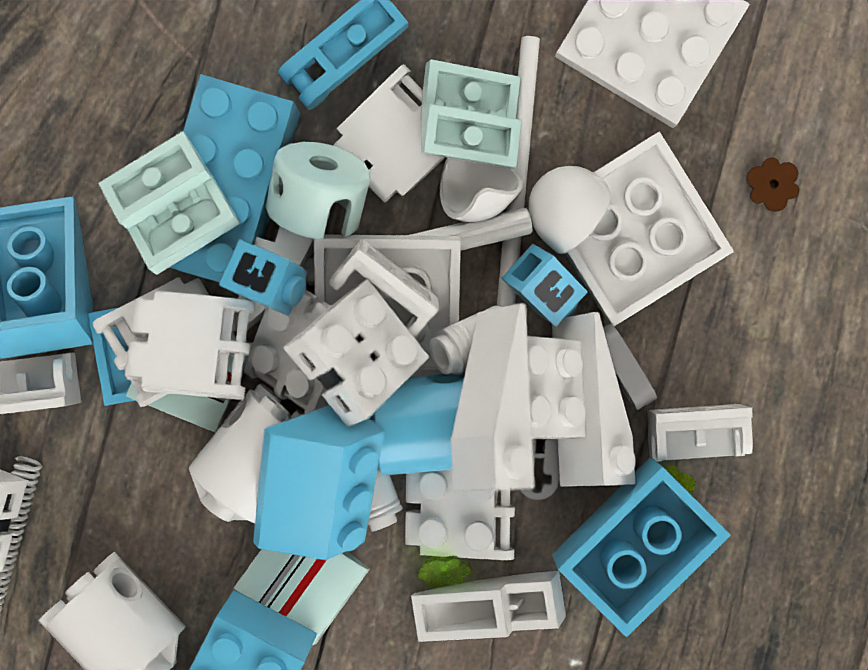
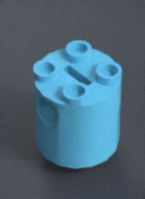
M465 372L460 375L451 373L409 377L369 417L384 431L378 464L382 476L452 470L451 437Z

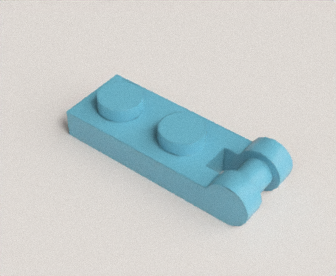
M360 0L286 61L279 69L278 74L287 85L293 84L300 92L299 100L308 110H311L324 101L331 91L409 28L408 21L390 0ZM315 62L325 72L316 81L307 73L308 68Z

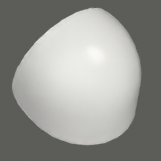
M447 158L440 182L441 204L445 213L453 219L462 222L485 221L500 214L523 189V182L518 173L512 168Z
M564 166L553 169L543 175L531 191L528 211L532 225L540 238L556 253L562 254L571 251L583 242L599 224L609 206L611 192L607 184L588 169L578 166Z

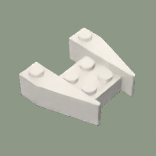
M520 303L478 312L451 437L453 491L534 489L532 439H558L560 487L635 484L636 461L633 451V436L598 312L564 318L556 327L552 325L553 338L527 336L526 304Z

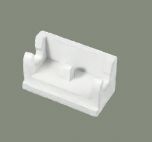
M362 238L328 281L329 285L336 290L340 289L346 294L368 279L414 338L439 310L438 297Z
M75 352L0 361V414L64 407L81 403Z
M740 404L646 410L649 457L653 458L656 462L752 454L751 417L753 416L751 407Z

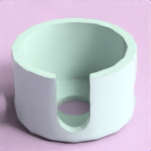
M319 142L288 144L276 153L266 201V210L269 217L282 228L297 235L323 239L331 205L337 202L347 209L341 234L344 237L350 236L359 228L371 173L362 160L339 147Z

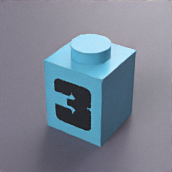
M239 239L219 286L289 316L293 306H296L301 301L305 293V278L308 271L289 259Z
M534 244L525 251L501 278L535 313L555 327L575 311L578 302L588 292L552 254Z

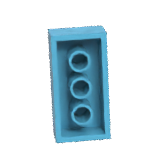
M200 74L183 132L188 136L241 224L169 268L220 283L239 239L254 245L256 237L264 239L270 220L266 210V201L273 162L279 149L292 144L301 114L293 101Z

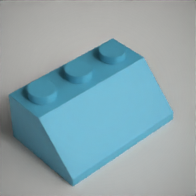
M330 405L265 428L253 543L257 548L328 560L345 551H352L364 543L384 431L370 418L348 427Z

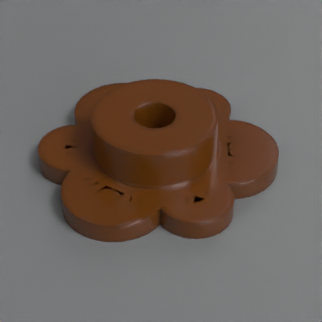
M770 157L763 161L762 166L750 169L746 175V181L752 188L750 193L752 202L756 204L764 203L766 209L771 212L783 210L788 200L796 198L799 194V187L795 184L799 175L797 167L790 162L780 164L776 158ZM770 181L774 183V188L770 187Z

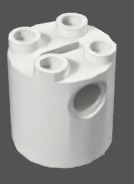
M259 383L255 390L249 389L244 399L238 403L188 468L201 503L214 515L227 522H231V520H248L255 523L264 429L304 415L299 410H296L293 415L289 414L288 410L280 404L282 399L261 383Z
M116 552L109 555L94 569L93 572L97 575L96 578L87 572L65 592L69 603L65 604L60 600L39 619V622L84 670H170L178 662L176 660L179 634L186 627Z

